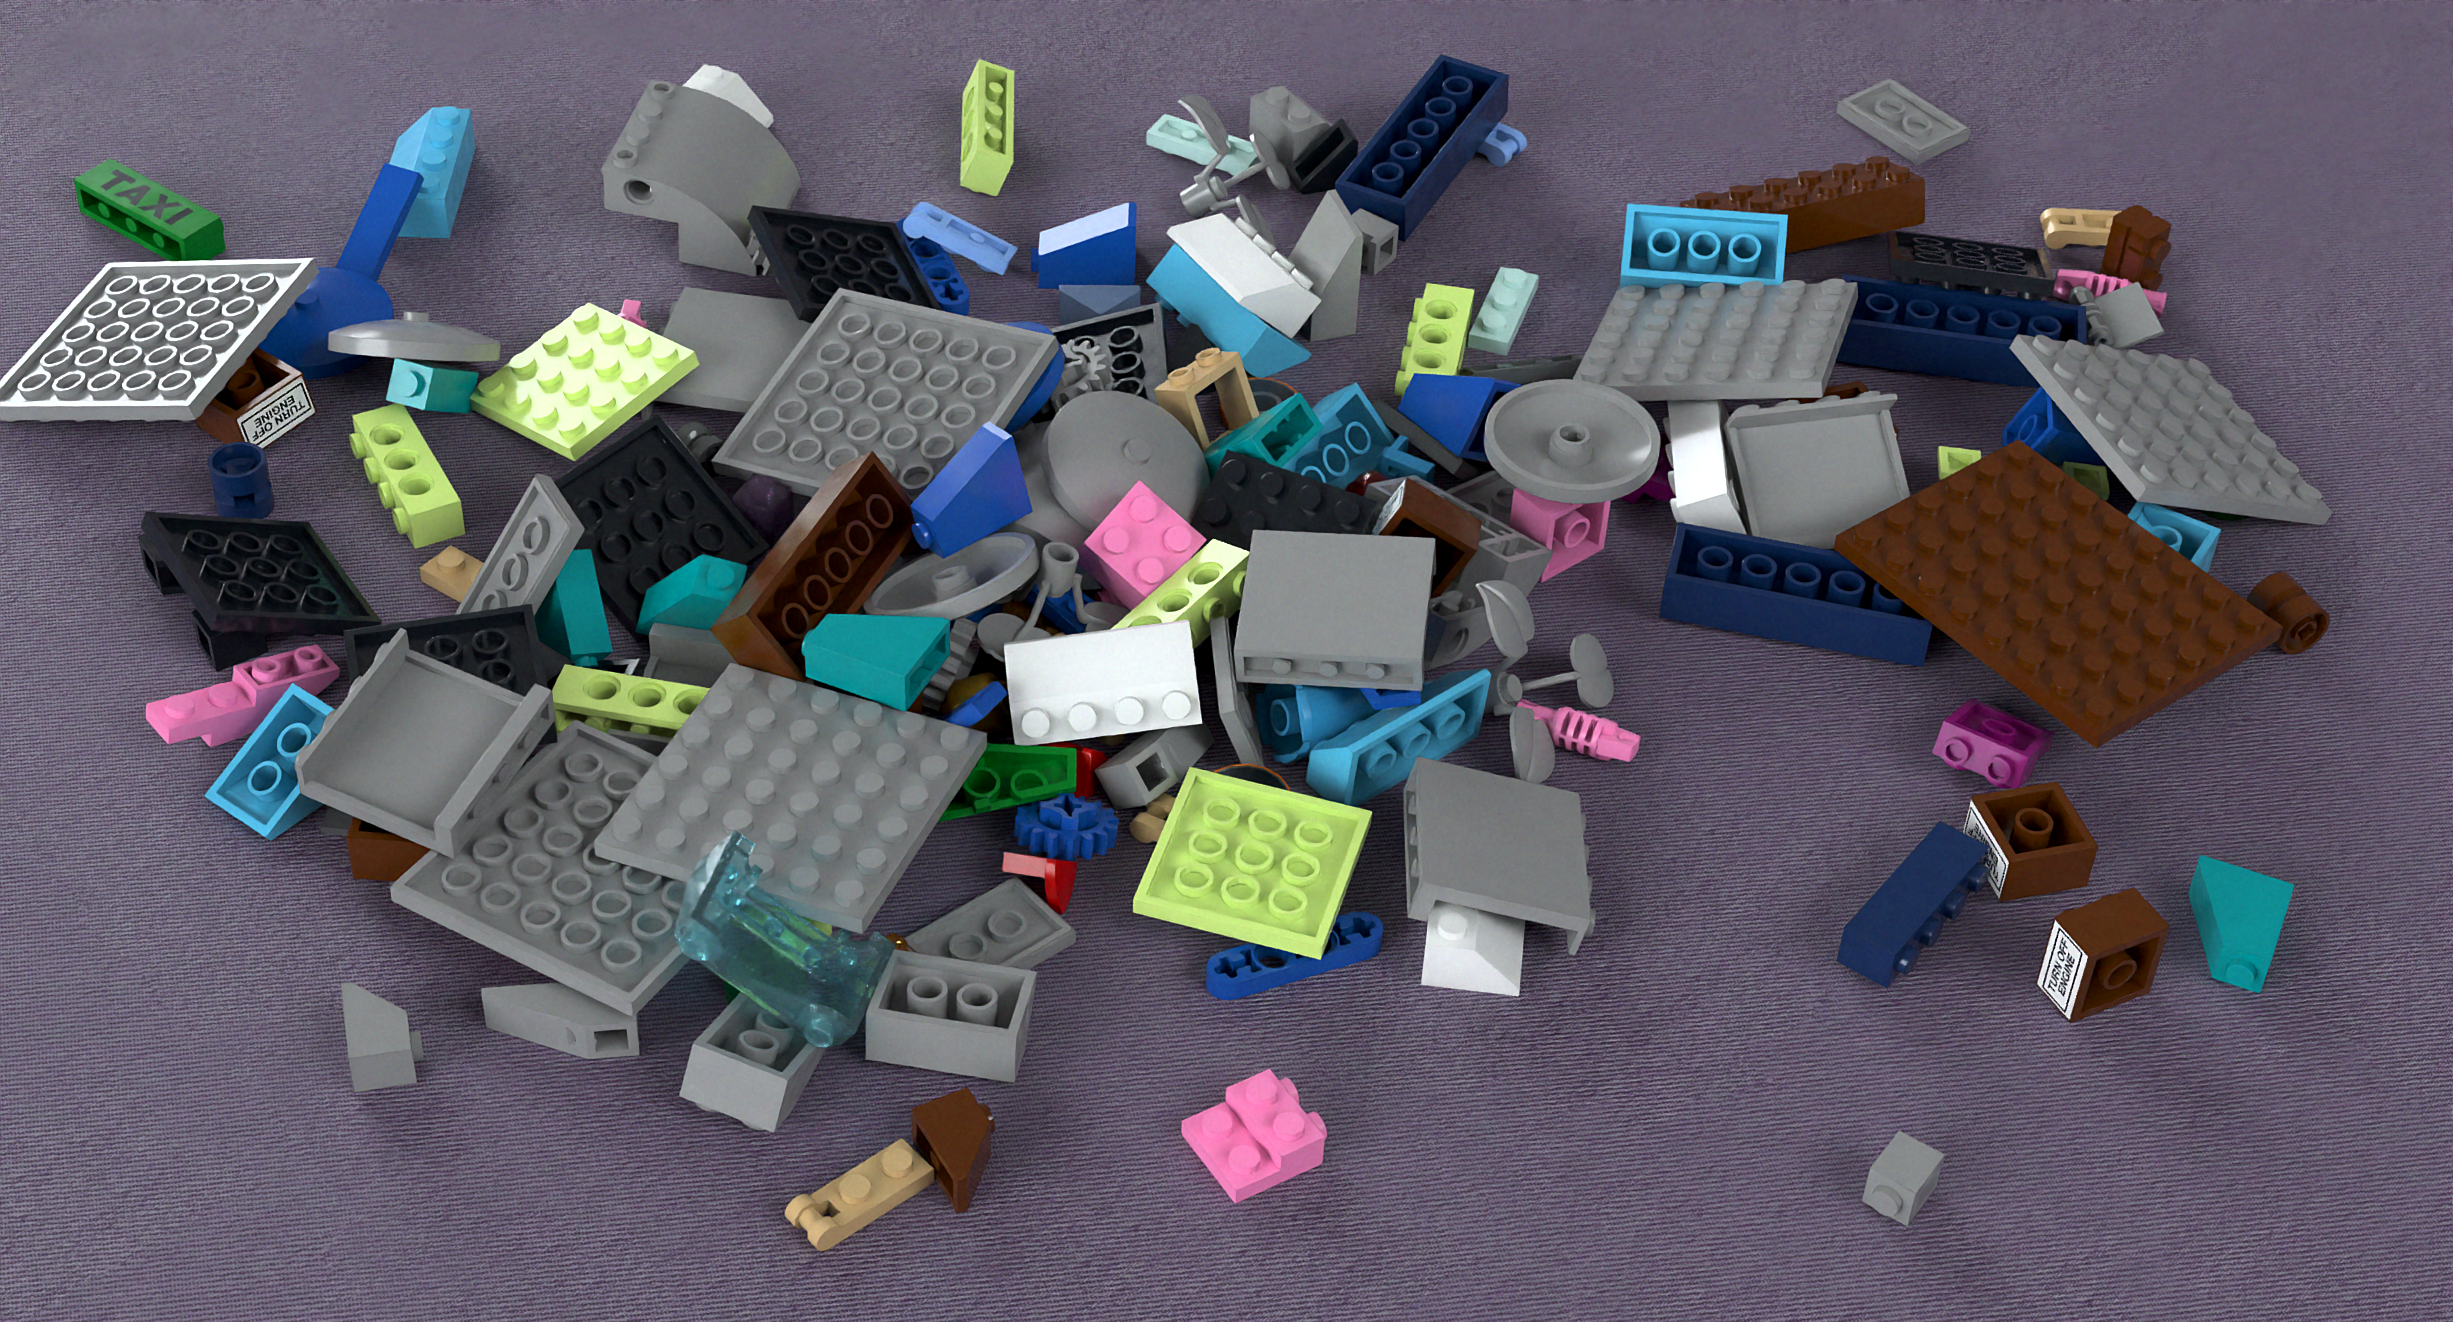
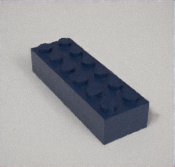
M1440 54L1335 182V189L1350 214L1352 215L1361 208L1398 225V240L1405 242L1507 113L1509 75Z
M1843 274L1842 280L1846 283L1857 282L1858 299L1836 361L1845 362L1850 365L1862 364L1884 367L1889 370L1921 372L1931 376L1943 375L1965 378L1970 381L2002 383L2012 387L2040 388L2041 385L2009 348L2017 334L2032 337L2044 335L2052 340L2064 342L2075 340L2086 345V306L2042 300H2027L2005 295H1989L1975 291L1945 289L1937 286L1907 284L1899 281Z
M1678 522L1666 572L1659 617L1719 628L1725 631L1761 636L1767 639H1777L1810 647H1819L1851 653L1857 656H1867L1899 664L1923 667L1933 624L1839 552Z

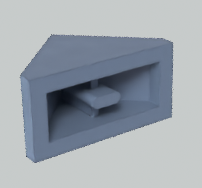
M1059 285V323L1066 325L1140 307V285Z

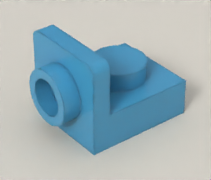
M1400 435L1390 447L1386 446L1383 448L1377 461V469L1380 470L1379 482L1416 475L1433 485L1435 464L1409 455L1408 437Z

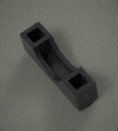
M147 535L138 536L145 571L161 594H186ZM197 609L192 611L198 646L216 672L268 653L264 634L247 631L221 633L211 630Z

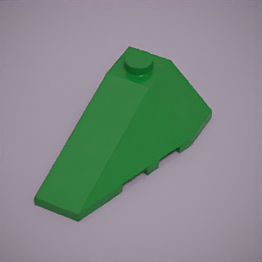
M987 743L986 750L937 823L1056 797L1058 793L1076 792V748Z

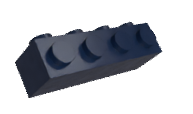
M1939 821L1844 927L1837 962L1885 988H1888L1900 973L1905 976L1909 974L1924 945L1928 948L1932 947L1942 931L1944 922L1948 918L1955 920L1961 913L1970 892L1972 891L1977 894L1983 888L1990 873V868L1985 866L1990 846Z

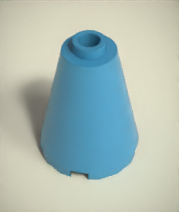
M1267 683L1264 693H1257L1255 701L1256 723L1260 738L1264 745L1271 744L1277 755L1271 756L1276 761L1285 764L1309 757L1310 751L1319 742L1330 740L1346 731L1354 722L1358 720L1364 721L1381 711L1374 710L1359 688Z

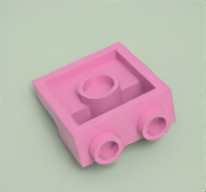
M1267 1069L1227 1087L1225 1102L1182 1120L1181 1135L1236 1204L1323 1163L1324 1142L1327 1138V1130L1318 1113L1312 1111L1306 1114L1300 1107L1299 1095L1293 1082L1287 1077L1278 1080L1274 1073Z

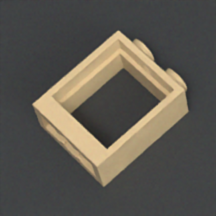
M1219 348L1203 350L1196 355L1194 362L1186 367L1172 371L1168 375V380L1154 389L1159 406L1181 422L1193 436L1202 453L1215 441L1259 416L1239 352H1223ZM1214 382L1230 429L1210 443L1194 396Z

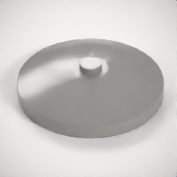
M403 311V319L369 321L328 332V350L356 355L441 361L500 360L501 342L463 327L429 321V313Z
M1571 379L1533 382L1508 392L1491 408L1486 419L1484 432V449L1487 458L1493 468L1505 480L1534 496L1574 504L1610 501L1628 495L1640 488L1649 480L1656 469L1661 444L1656 422L1638 402L1610 387Z
M1095 391L1072 399L1055 415L1042 441L1041 461L1045 478L1052 493L1069 515L1091 532L1095 531L1139 480L1189 524H1191L1210 485V476L1205 457L1190 432L1169 412L1155 403L1133 394L1119 391Z
M1017 532L990 534L945 559L932 551L899 567L881 579L863 603L866 615L942 617L950 621L962 617L966 618L995 603L1024 584L1039 568L1041 557L1034 539L1027 534Z

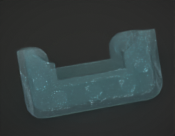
M734 830L695 866L686 884L674 931V940L687 957L698 961L803 1035L811 1044L822 1048L836 1047L856 1033L896 945L877 931L870 936L868 941L850 940L851 932L843 928L831 938L756 885L763 869L756 864L752 867L749 865V856L755 844Z

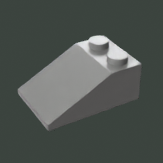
M1336 189L1327 191L1288 257V260L1295 265L1294 268L1314 283L1310 290L1322 300L1302 325V329L1310 342L1356 334L1363 234Z
M748 984L693 1043L679 1097L695 1102L703 1110L721 1112L742 1120L746 1126L752 1129L767 1130L774 1133L792 1112L839 1026L840 1018Z

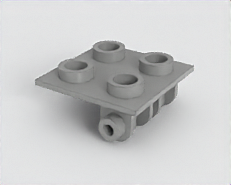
M2139 281L2097 298L2093 297L2091 290L2083 286H2077L2070 292L2069 304L2086 306V345L2098 347L2102 344L2114 350H2123L2165 334Z

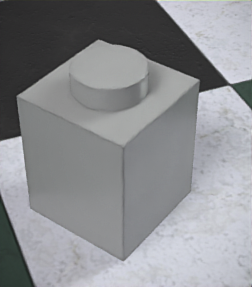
M1899 1130L1870 1167L1862 1202L1873 1207L1879 1213L1908 1226L1936 1189L1945 1154Z

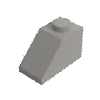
M352 982L342 983L341 991L347 1051L354 1092L417 1083L415 1062L424 1061L423 1044L420 1030L410 1032L407 1011Z

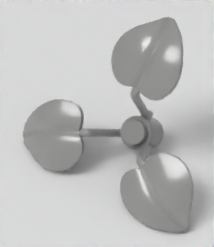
M1189 95L1180 99L1177 103L1181 104L1192 114L1210 145L1217 152V155L1202 173L1194 177L1196 183L1180 192L1185 208L1193 218L1197 219L1209 211L1216 213L1224 208L1238 206L1244 220L1258 231L1256 235H1261L1276 247L1274 234L1255 204H1250L1248 199L1242 194L1238 195L1236 199L1223 201V198L1228 196L1226 189L1264 168L1275 187L1280 190L1289 188L1291 184L1284 166L1277 160V155L1272 145L1262 133L1258 131L1250 135L1251 144L1261 162L1225 182H1222L1218 176L1210 178V173L1229 152V147L1226 143L1228 134L1216 110L1205 98L1198 95Z
M1051 542L1044 546L1040 566L1037 571L1024 584L995 602L998 604L1007 603L1013 598L1019 602L1024 601L1037 583L1039 593L1026 623L1011 614H990L984 617L978 624L976 637L986 653L992 654L996 659L1005 663L1004 643L1052 637L1050 633L1034 626L1046 597H1061L1071 587L1077 619L1079 622L1087 624L1085 633L1110 630L1131 610L1107 602H1090L1084 607L1080 586L1082 575L1075 573L1079 560L1078 551L1066 543Z
M1500 580L1480 582L1475 587L1483 598L1493 639L1500 652L1507 656L1496 667L1487 669L1491 673V679L1483 715L1494 712L1495 716L1511 715L1509 728L1516 779L1539 784L1546 780L1553 772L1555 766L1554 744L1547 725L1542 720H1534L1532 709L1514 707L1516 702L1522 698V692L1577 679L1578 693L1585 705L1594 709L1608 705L1613 698L1614 682L1610 671L1607 669L1606 654L1599 641L1593 635L1586 633L1577 635L1570 646V658L1575 671L1520 683L1517 676L1509 675L1503 671L1528 652L1525 641L1530 640L1534 636L1535 631L1530 605L1524 594L1508 582Z

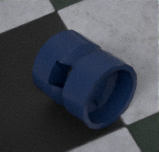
M232 442L222 445L212 452L208 459V468L211 483L214 487L213 494L218 515L222 517L264 519L269 516L274 509V497L271 482L269 481V469L264 450L253 443Z

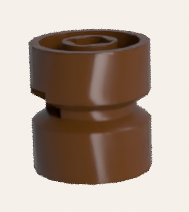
M2286 572L2274 573L2261 580L2246 599L2247 602L2283 626L2279 640L2276 643L2287 654L2301 653L2312 647L2322 638L2330 623L2329 614L2310 595H2307L2306 591Z

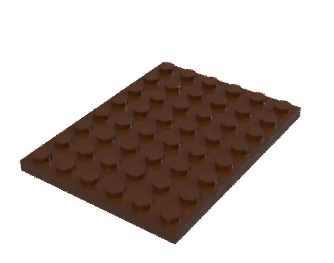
M2020 440L2002 447L1836 535L1834 549L2095 748L2112 740L2278 641L2283 626L2261 610L2247 602Z

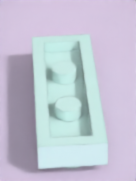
M1164 114L1147 131L1146 145L1160 149L1165 153L1175 154L1201 165H1208L1217 155V152L1212 148L1198 124ZM1228 135L1226 143L1229 147V152L1215 168L1236 176L1261 161L1254 151L1251 142Z
M1500 267L1469 333L1468 347L1507 356L1538 288L1539 275L1527 273L1521 269Z

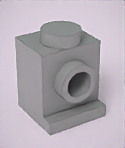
M1360 208L1351 216L1363 234L1361 265L1367 267V273L1374 276L1396 258L1399 226Z

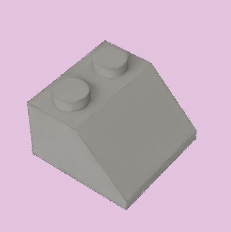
M1283 85L1272 87L1251 96L1249 135L1256 131L1262 133L1275 150L1277 159L1288 168L1333 125L1312 106Z

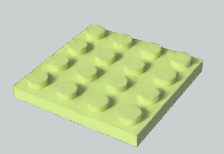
M588 302L586 305L576 309L570 317L554 329L544 333L537 342L525 351L515 355L509 363L493 375L483 379L469 399L472 410L576 461L696 368L699 362L695 351Z
M1189 767L1133 898V913L1321 960L1371 826L1372 811Z

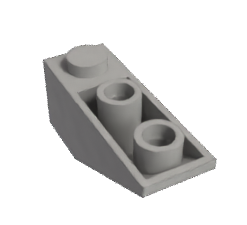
M1203 717L1202 724L1150 730L1100 765L1094 772L1116 811L1147 805L1179 782L1188 772L1189 767H1192L1215 740Z
M561 982L481 988L486 1028L586 1059L640 1055L639 1012L634 1017H631Z

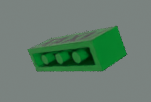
M112 158L73 179L81 213L169 261H208L226 250L223 235L224 226L217 214L206 210L186 197L178 195L160 183L152 181Z

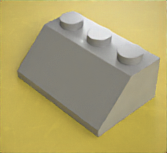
M890 949L866 1012V1059L1015 1083L1026 1047L1037 972Z

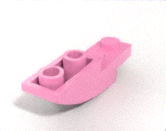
M317 644L300 647L296 650L269 657L258 658L254 661L233 666V678L230 682L215 684L204 689L181 695H173L166 699L147 703L146 720L167 744L200 736L211 748L254 732L292 683L315 697L339 677L340 668Z

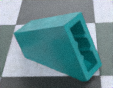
M395 358L386 400L421 410L470 414L471 403L469 398L475 391L479 373L432 360Z
M1299 392L1212 443L1203 452L1208 466L1210 483L1227 449L1282 468L1312 440L1324 426L1302 394Z
M591 549L573 550L534 615L539 641L573 661L575 666L593 669L598 666V660L605 659L613 650Z
M705 554L700 555L646 590L635 632L649 635L653 623L710 630L711 626L742 588L747 565Z
M827 614L815 629H810L804 637L801 651L802 655L805 656L806 677L906 712L950 656V620L942 617Z
M2200 854L2188 896L2213 979L2260 994L2295 884Z

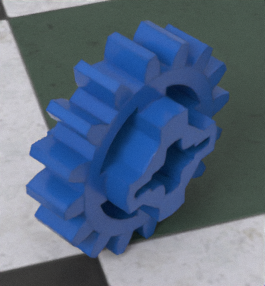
M1058 793V798L1055 799L1051 797L1042 799L1041 802L1033 801L1027 803L1026 806H1018L1017 814L1015 815L1014 837H1019L1018 844L1020 846L1030 845V852L1033 854L1044 851L1047 852V858L1058 856V859L1075 861V857L1080 855L1082 858L1089 860L1093 852L1104 856L1107 854V848H1115L1119 818L1114 817V810L1112 808L1102 809V802L1100 801L1088 803L1085 802L1084 796L1075 798V794Z

